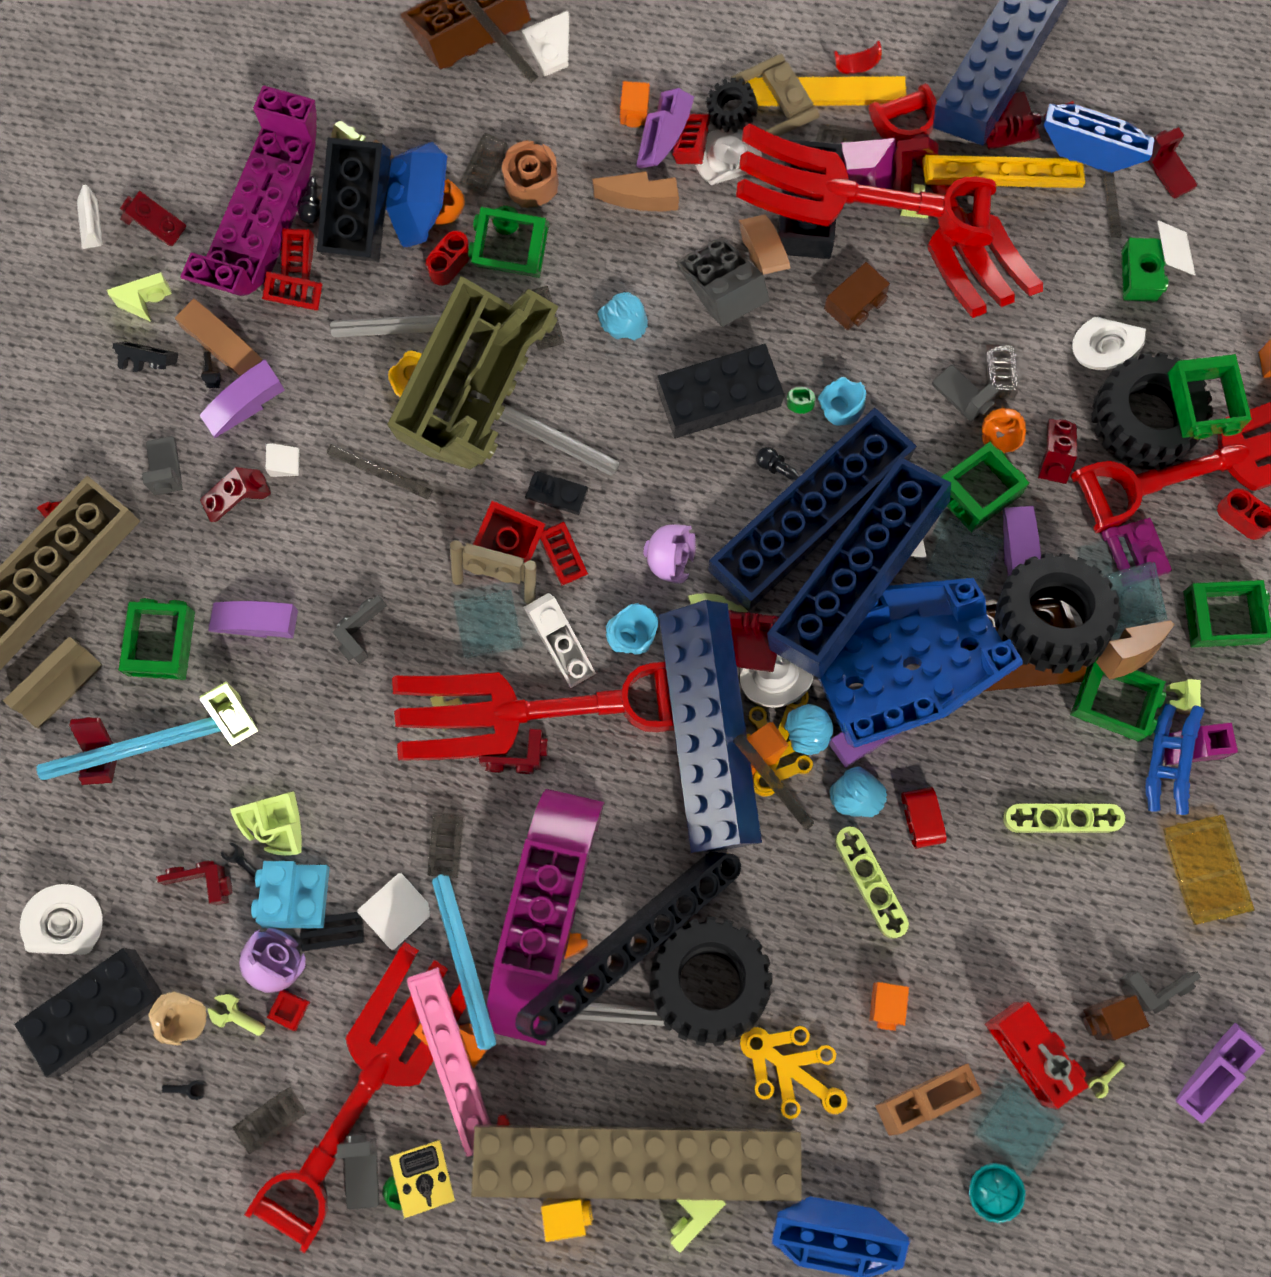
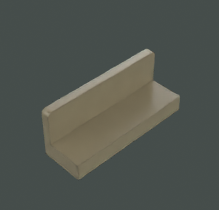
M69 636L3 701L11 709L21 713L35 728H40L102 667V664L83 645Z

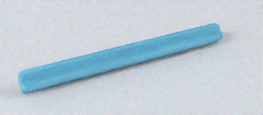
M209 717L38 764L37 774L40 780H47L217 733L221 730L214 719Z
M441 874L432 880V885L477 1046L480 1050H488L495 1046L497 1041L450 877Z

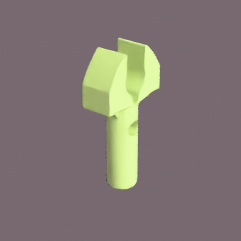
M232 994L214 997L219 1002L225 1003L230 1013L221 1015L214 1009L208 1008L212 1023L219 1027H224L226 1023L234 1022L257 1036L263 1034L265 1031L263 1023L239 1011L237 1005L239 998Z

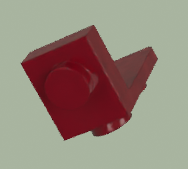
M1179 127L1169 132L1164 130L1154 137L1152 157L1148 160V163L1174 199L1194 190L1198 185L1175 152L1184 137Z
M918 134L914 135L912 139L897 141V150L894 152L896 178L893 180V190L911 192L912 158L938 155L939 144L932 140L929 135Z
M140 190L134 199L128 196L119 208L124 212L120 217L121 221L127 225L135 221L170 247L176 243L186 228L185 223Z
M1049 419L1047 423V449L1039 467L1038 478L1067 484L1077 459V425L1064 419Z
M235 467L202 496L200 502L210 522H217L243 498L264 499L271 492L266 483V478L259 469Z
M86 717L70 720L69 727L83 752L113 744L100 718ZM117 760L80 770L78 779L82 785L112 783Z
M529 729L527 759L479 756V764L481 767H486L485 771L502 773L504 768H516L515 772L518 774H534V770H541L542 756L548 755V738H543L542 729Z
M214 861L196 863V868L184 870V867L169 868L165 870L164 875L156 876L157 883L163 885L206 877L208 900L213 905L229 903L228 895H232V883L230 877L225 875V867L215 864Z

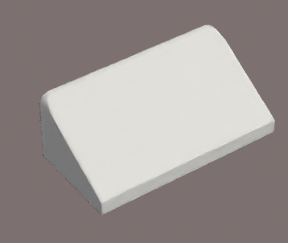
M82 185L77 200L81 245L82 249L101 246L102 237L97 198L89 186Z

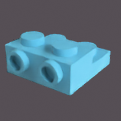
M263 861V868L258 869L255 875V885L257 888H260L259 899H254L252 902V917L256 918V922L262 928H324L330 868L328 865H296L294 861Z

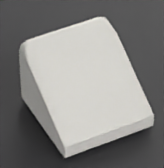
M266 444L265 468L270 477L299 476V448Z

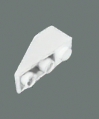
M547 593L524 606L533 626L570 688L596 674L555 597Z

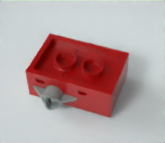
M1014 1002L985 1023L987 1029L1041 1106L1059 1109L1089 1087L1083 1079L1086 1077L1083 1068L1074 1059L1072 1061L1064 1052L1066 1045L1056 1032L1051 1033L1030 1002Z

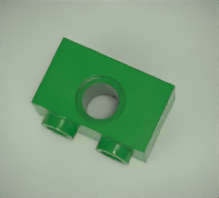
M1129 238L1121 250L1123 301L1157 302L1162 293L1166 292L1168 288V276L1164 274L1166 262L1161 239Z

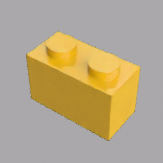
M583 1198L545 1199L541 1206L546 1242L586 1235L588 1225H592L593 1212L591 1200L585 1201Z

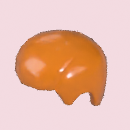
M449 179L445 180L443 206L435 221L438 225H445L455 221L462 213L465 205L463 193Z
M1000 408L992 410L984 418L982 424V441L984 445L991 442L1003 453L1017 450L1025 441L1026 422L1020 412L1014 409ZM1001 432L1005 435L1002 437H997L996 433Z

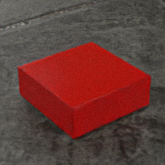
M283 989L279 992L267 1018L292 1031H296L310 1002Z

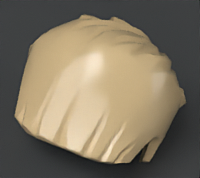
M174 991L160 995L149 1012V1020L154 1031V1037L160 1043L180 1046L182 1041L194 1040L199 1037L206 1025L207 1012L203 1003Z

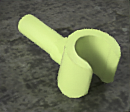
M1118 1060L1101 1077L1095 1076L1088 1080V1088H1091L1096 1082L1102 1083V1090L1095 1095L1096 1098H1103L1108 1094L1109 1088L1107 1084L1125 1066L1122 1061Z

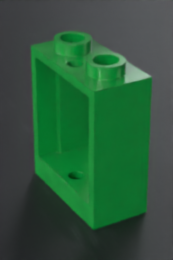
M480 207V213L475 215L473 230L476 231L475 242H471L469 246L468 256L472 259L471 263L475 267L540 278L550 223L543 217ZM489 218L533 226L527 265L483 258Z
M1236 354L1180 360L1168 372L1182 438L1194 437V439L1200 440L1223 433L1224 436L1236 435L1252 420ZM1220 378L1230 418L1196 422L1187 382Z
M991 442L941 477L951 482L950 502L947 507L971 533L1002 511L1003 507L1009 506L1021 497L1030 483L1023 472L1016 469L1008 461L1003 451L996 448ZM982 461L1009 489L984 508L957 481L958 478Z
M1264 580L1193 583L1183 591L1191 648L1261 645L1271 639V618L1268 609L1270 594L1265 589ZM1247 595L1252 634L1212 635L1207 597Z
M141 598L139 602H128L118 670L128 677L186 680L195 611L186 602L180 600H169L168 604L158 603L157 600ZM141 614L178 616L172 662L135 660Z
M1097 657L1095 662L1086 668L1083 682L1080 684L1070 715L1138 742L1151 736L1157 725V719L1154 718L1156 710L1161 708L1166 697V692L1163 691L1166 681L1137 670L1125 676L1114 678L1147 691L1136 726L1134 727L1091 710L1102 676H1106L1096 663L1099 658Z

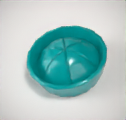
M999 1163L984 1165L977 1170L970 1181L969 1197L971 1205L978 1215L987 1221L995 1223L1011 1221L1019 1215L1025 1204L1026 1192L1023 1181L1017 1172L1009 1166Z

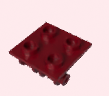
M1025 91L1014 93L986 140L988 150L1040 139L1037 125L1041 124V116L1031 111Z
M729 610L737 667L774 672L778 654L769 649L767 633L779 617Z

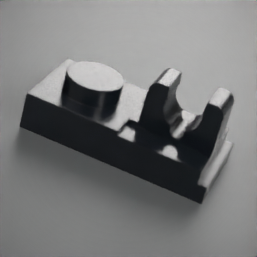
M128 341L113 343L112 349H115V354H118V368L126 369L128 361L131 359L133 362V372L142 371L144 362H148L151 368L164 370L166 366L174 365L178 360V352Z
M537 471L534 472L525 499L579 515L588 492V487Z

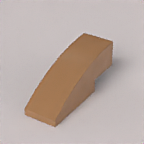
M646 171L593 179L594 198L609 204L641 211L661 212L679 209L676 177L648 181Z
M766 214L739 220L742 241L749 249L750 260L763 275L790 269V262L781 239Z
M193 298L175 317V320L184 331L201 343L204 349L239 377L263 361L237 334L196 299Z
M1169 620L1125 628L1118 640L1109 642L1096 663L1109 680L1138 670L1157 653L1173 628L1174 623Z
M966 1063L876 1104L875 1107L888 1135L892 1136L902 1134L925 1121L933 1120L981 1095L982 1092L969 1064Z

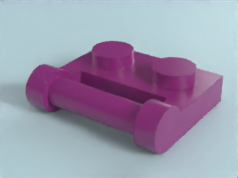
M1151 517L1120 527H1112L1101 532L1104 542L1107 541L1121 575L1119 581L1122 587L1165 575L1172 571ZM1124 536L1138 572H1132L1120 543V537Z

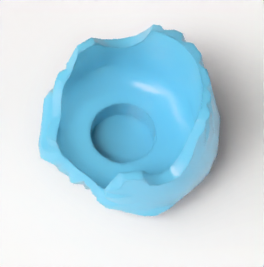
M624 292L613 296L612 300L598 311L601 327L615 339L629 338L636 340L641 338L646 332L648 319L644 306L640 299L631 293Z
M840 377L830 385H827L818 396L825 417L829 422L837 426L855 423L862 416L865 409V386L861 382H851L846 377Z
M635 603L628 605L610 619L606 625V638L612 650L628 654L632 653L634 655L649 651L658 628V617L653 613V610L647 608L644 604Z
M806 704L788 713L785 730L789 733L791 747L794 751L813 755L828 747L833 735V724L830 716L824 709L813 704Z
M857 766L845 771L843 776L830 787V799L835 809L843 815L873 817L883 810L887 800V790L870 772Z

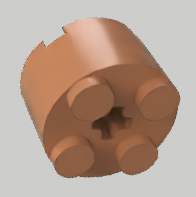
M534 141L516 143L508 149L506 157L502 162L506 192L514 202L523 208L541 206L550 201L558 192L559 179L556 157L548 146L534 144Z

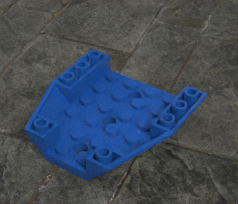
M974 578L889 585L822 678H818L847 744L856 748L945 718L1021 666L1023 660L1011 640L1002 641L986 614L985 596ZM967 645L977 646V648L972 651H968L963 647ZM910 664H917L920 666L916 670H909L906 668ZM860 683L863 685L861 688L856 690L848 688L851 684Z

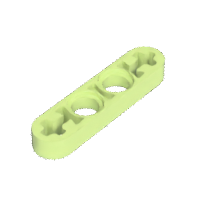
M1014 804L1004 812L1003 821L1007 829L1017 833H1109L1117 831L1123 826L1125 815L1123 810L1115 804ZM1031 809L1035 810L1033 820L1023 821L1020 823V826H1017L1016 821L1011 820V816L1016 814V810H1019L1021 816L1032 815ZM1050 810L1055 814L1056 823L1054 826L1048 827L1041 822L1040 816L1042 811ZM1074 810H1080L1086 815L1087 820L1084 826L1079 827L1072 822L1071 814ZM1108 810H1110L1112 816L1117 818V821L1112 822L1111 826H1109V822L1106 820H1098L1095 822L1096 827H1093L1094 816H1103L1108 813Z
M855 827L843 828L836 836V847L880 931L888 938L895 939L903 936L908 930V919L865 837ZM844 833H848L850 837L855 835L857 841L854 843L857 852L863 848L866 854L858 855L850 861L848 855H853L854 852L849 845L843 846ZM867 860L870 862L873 869L869 877L858 875L856 872L858 861ZM878 887L885 890L887 900L883 905H876L872 902L870 897L872 889ZM893 904L895 910H890L889 912L893 919L899 918L902 924L898 926L899 932L896 933L894 929L888 930L886 924L889 923V918L886 913L880 917L877 911L886 909Z

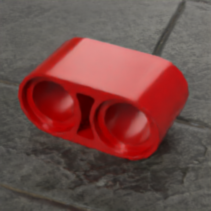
M451 231L446 234L427 257L426 266L431 281L439 286L449 284L469 261V243L467 236L463 232ZM456 247H462L460 250H453ZM439 267H445V269L441 271H436V269Z
M1237 488L1228 493L1217 506L1219 516L1246 537L1257 540L1271 531V508L1250 492ZM1231 502L1236 503V505L1238 506L1239 510L1235 509V508L1231 505ZM1255 519L1261 522L1263 528L1256 524Z
M931 786L902 792L901 799L902 804H906L907 808L904 812L910 834L913 833L914 840H911L913 847L919 849L946 843L945 826L934 788Z

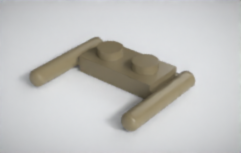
M782 53L732 76L736 77L738 83L740 78L747 82L763 75L764 82L788 119L766 130L773 135L779 137L819 118L817 108L813 107L812 100L788 62H785Z
M457 540L450 543L452 582L455 585L463 583L464 569L473 574H483L506 583L520 584L523 581L524 602L530 604L535 601L537 565L534 561L530 560L525 563L524 558L469 543L462 546V543Z

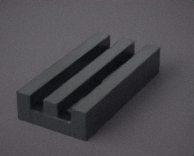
M358 912L325 916L324 924L356 919V924L315 931L301 928L302 952L365 943L363 918ZM357 931L358 937L309 944V938Z

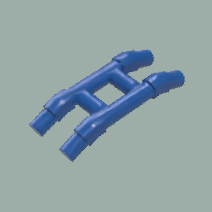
M1165 704L1161 715L1157 718L1149 774L1145 784L1148 811L1155 812L1161 810V778L1175 779L1173 794L1176 803V814L1187 815L1189 814V779L1195 740L1198 736L1201 726L1200 721L1205 710L1200 706H1193L1189 717L1186 718L1183 725V738L1169 737L1176 707L1171 704ZM1165 748L1181 750L1178 768L1163 766Z

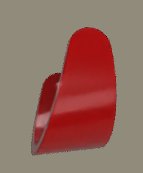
M876 41V44L871 48L854 54L839 55L837 50L834 51L837 69L843 74L866 72L873 68L882 56L880 41Z

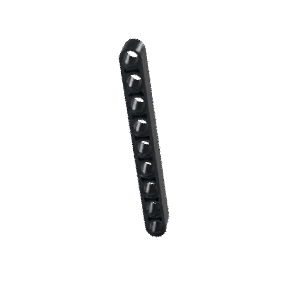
M709 852L521 1008L516 1016L517 1030L521 1034L539 1041H547L735 881L741 872L739 858L734 854ZM657 918V923L654 927V921ZM634 936V943L631 947V940ZM611 956L610 965L607 966L608 958ZM587 976V983L583 987L584 978ZM563 996V1004L559 1008V1000ZM539 1017L538 1026L534 1029V1021Z

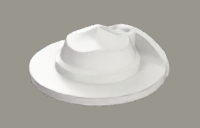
M722 128L721 130L716 129L708 133L703 164L695 165L699 174L710 185L747 175L748 173L739 169L740 156L746 151L762 157L761 151L742 141L743 130L738 129V132L733 133L732 128H730L729 133H727Z
M1093 317L1082 325L1074 336L1072 342L1074 356L1080 364L1090 369L1109 370L1116 368L1119 364L1123 365L1126 359L1133 356L1136 357L1139 354L1146 340V329L1100 317Z
M777 655L774 672L745 668L739 669L740 684L745 695L752 702L770 708L787 706L799 700L809 690L814 675Z
M59 884L47 887L35 894L22 911L20 934L24 947L30 953L86 955L92 951L100 936L103 923L102 912L96 899L89 892L78 886Z

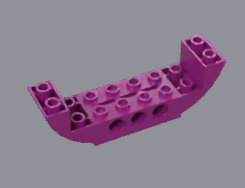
M264 85L253 107L261 130L207 256L191 252L180 276L181 279L239 296L249 295L256 291L265 281L266 271H273L282 249V229L291 228L301 204V197L306 192L316 144L317 114L315 99Z
M545 789L539 800L527 838L525 839L493 965L487 1010L495 1034L546 1046L547 1041H539L521 1034L516 1027V1016L521 1008L561 975L595 831L598 832L605 802L551 789ZM539 1017L534 1021V1029L538 1026Z

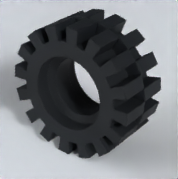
M731 77V82L729 83L727 79H723L722 86L718 83L715 84L716 91L710 90V97H707L706 100L707 109L713 124H716L717 129L721 130L723 128L724 132L729 133L730 128H732L733 133L738 132L737 127L739 126L743 130L746 122L752 124V116H757L756 109H758L751 85L748 82L745 84L744 79L741 78L737 83L736 77ZM737 99L742 101L741 105L735 110H723V106L731 100Z

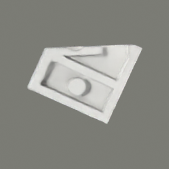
M568 11L522 30V36L544 77L568 67L570 23Z

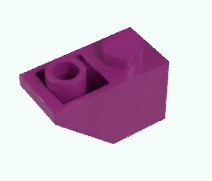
M1232 722L1205 725L1199 728L1192 762L1225 759L1238 753ZM1182 730L1169 733V737L1183 738ZM1165 748V766L1179 764L1180 749Z

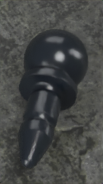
M311 176L307 183L306 195L301 197V204L298 208L300 219L306 223H314L320 217V200L317 198L318 185L316 178Z
M764 447L758 451L756 462L761 468L769 469L772 474L779 472L791 480H797L800 477L794 468L784 462V457L778 455L775 449Z

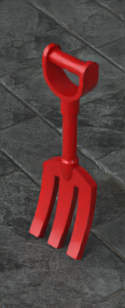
M922 84L918 87V91L881 105L878 102L871 103L869 105V114L876 131L882 139L895 138L897 147V141L909 140L918 134H931L937 102L929 85ZM920 108L924 109L928 120L926 125L915 130L899 129L889 121ZM924 157L914 158L917 165H920L923 170ZM930 185L933 193L944 195L950 185ZM956 197L950 199L951 209L955 216L963 223L972 226L973 213L966 214L964 208L960 207ZM990 214L989 230L994 233V239L988 246L997 260L1029 297L1043 292V282L1019 254L998 216ZM941 227L937 229L931 237L927 248L947 285L972 318L987 313L986 303L965 274L952 249L953 246L956 247L981 286L1000 307L1015 302V293L995 267L984 246H970L955 242L944 234Z
M751 123L743 128L742 141L786 163L819 172L813 173L791 168L746 151L740 156L739 169L783 190L820 200L814 201L794 197L743 179L737 183L736 197L754 206L791 219L829 226L839 216L845 203H865L916 211V214L937 217L938 224L944 234L953 241L964 245L981 247L993 242L994 233L989 230L991 196L996 193L997 184L992 179L963 177L954 181L944 195L922 191L918 194L860 185L856 181L849 180L845 165L836 152L816 149L783 139ZM957 196H974L972 226L963 223L955 216L951 209L950 199Z
M1271 402L1249 409L1252 420L1240 433L1232 436H1224L1223 433L1218 434V449L1212 454L1161 470L1152 469L1139 474H1135L1134 471L1124 464L1114 461L1097 462L1073 472L1070 477L1073 482L1079 483L1096 522L1093 526L1094 532L1096 534L1101 533L1106 529L1124 524L1141 505L1142 496L1161 491L1163 487L1217 470L1221 472L1228 470L1240 484L1253 492L1271 486V463L1260 467L1256 464V462L1271 456V432L1244 439L1243 436L1245 433L1271 423ZM1097 476L1112 478L1122 485L1128 498L1126 512L1113 516Z
M665 662L649 663L637 667L628 675L621 690L596 692V695L538 701L517 700L513 688L499 672L441 676L396 675L392 678L393 694L416 696H491L492 700L461 705L399 708L395 710V727L437 729L494 728L493 734L436 740L402 741L397 744L398 761L478 758L479 756L507 755L515 743L520 723H527L533 719L598 713V715L624 713V716L632 726L642 731H674ZM654 674L659 721L645 720L638 716L630 707L628 691L639 678Z
M406 942L398 950L380 983L345 1038L351 1056L362 1069L356 1086L318 1146H314L302 1167L295 1170H285L270 1178L258 1191L244 1214L249 1219L253 1215L257 1216L301 1244L302 1246L299 1251L304 1254L321 1229L328 1212V1196L322 1182L336 1161L337 1145L345 1141L346 1136L349 1135L371 1097L377 1090H380L383 1083L400 1087L419 1085L434 1061L429 1046L423 1041L420 1042L407 1063L400 1059L420 1022L412 995H410L378 1044L370 1041L419 952L418 949ZM434 960L427 971L439 968L443 980L448 968ZM460 984L449 999L457 1022L466 1008ZM296 1179L306 1183L315 1192L318 1200V1217L314 1227L266 1197L267 1192L274 1184L282 1180Z

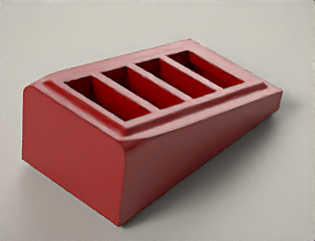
M689 114L685 127L674 145L673 156L676 164H703L710 123L709 114ZM689 122L701 123V125H689ZM688 130H699V132H687V131H688ZM686 138H697L696 140H686ZM685 146H694V148H685Z
M282 229V275L288 276L289 272H302L301 279L310 280L314 249V233L311 230ZM293 241H303V246H292ZM291 251L303 252V256H291ZM290 262H302V267L290 266Z
M266 271L262 299L318 311L323 283ZM275 280L280 281L278 297L273 296ZM286 282L291 283L289 299L284 298ZM297 284L303 285L300 301L295 300ZM308 286L314 287L311 304L306 303Z
M563 521L543 530L539 541L561 586L588 575L565 522ZM562 534L563 539L549 544L548 539ZM564 544L567 545V550L554 555L553 549ZM570 554L572 555V560L561 565L558 564L557 560ZM575 564L577 565L578 570L565 576L563 575L562 570Z

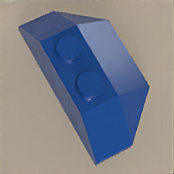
M1049 104L1047 108L1044 127L1059 156L1110 173L1148 161L1152 157L1155 138L1145 135L1140 129L1127 121L1076 104Z
M434 142L411 148L391 159L386 210L403 247H410L427 241L428 231L434 225L443 206L447 155Z
M812 1196L779 1211L772 1236V1244L780 1248L796 1265L851 1277H872L883 1274L891 1269L895 1271L903 1269L910 1243L909 1237L874 1208Z

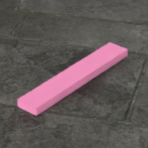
M439 968L408 977L407 984L466 1156L470 1157L473 1156L475 1125L492 1124Z

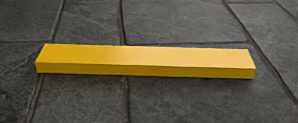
M905 76L797 77L812 100L813 106L870 105L873 102H878L881 105L906 96ZM763 77L747 81L751 88H753L758 106H779L764 82Z
M925 155L923 158L925 184L952 185L954 181L963 177L988 178L994 180L997 186L1074 188L1083 187L1086 183L1083 163L1070 161L1067 158Z

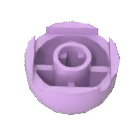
M665 525L660 527L651 536L650 540L646 541L644 556L647 557L650 570L658 578L679 584L684 583L688 578L689 574L683 573L688 558L693 561L696 549L695 534L689 533V530L692 529L691 526Z
M268 928L266 932L255 931L244 945L240 954V970L248 984L255 989L266 993H275L288 988L296 981L305 968L306 958L304 953L300 956L296 949L299 944L294 938L283 931Z

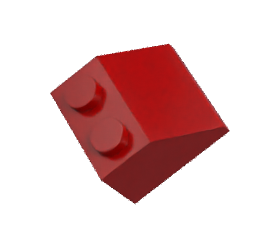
M491 501L472 545L524 558L526 563L531 560L546 524L495 501Z

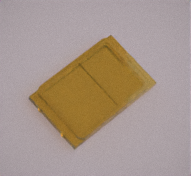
M1223 814L1205 817V819L1184 824L1178 823L1175 826L1163 829L1165 842L1193 925L1218 919L1224 920L1230 916L1255 911Z

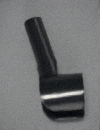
M204 352L205 371H202L201 378L207 388H220V372L213 371L210 352Z
M229 843L235 848V854L229 857L221 851L222 858L230 863H237L255 879L257 870L244 858L243 849L234 843Z
M195 1080L189 1085H163L162 1093L187 1094L192 1100H200L205 1096H195L192 1093V1088L195 1084L205 1085L206 1083L202 1080Z

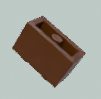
M865 262L827 296L824 309L848 331L854 324L857 327L860 326L869 316L868 312L873 307L879 309L886 302L890 283L871 265Z
M1136 995L1115 996L1083 1009L1086 1016L1083 1018L1084 1026L1089 1035H1094L1096 1040L1115 1041L1150 1027Z

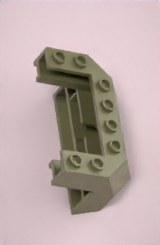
M460 276L387 424L395 438L429 457L469 470L478 464L482 465L486 458L490 460L498 446L494 442L498 432L490 429L494 419L496 421L499 420L505 409V405L502 402L506 395H511L517 384V381L513 379L517 371L521 372L528 361V357L525 354L529 346L536 340L541 341L546 332L550 333L553 330L558 319L554 315L559 306L529 288L510 305ZM471 339L479 343V346L468 367L459 358L468 340ZM472 390H475L485 395L490 402L469 396ZM435 408L447 411L443 420L432 414Z

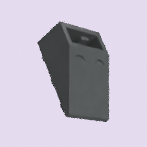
M723 237L711 241L708 245L687 254L676 262L709 314L722 327L769 301L764 275Z

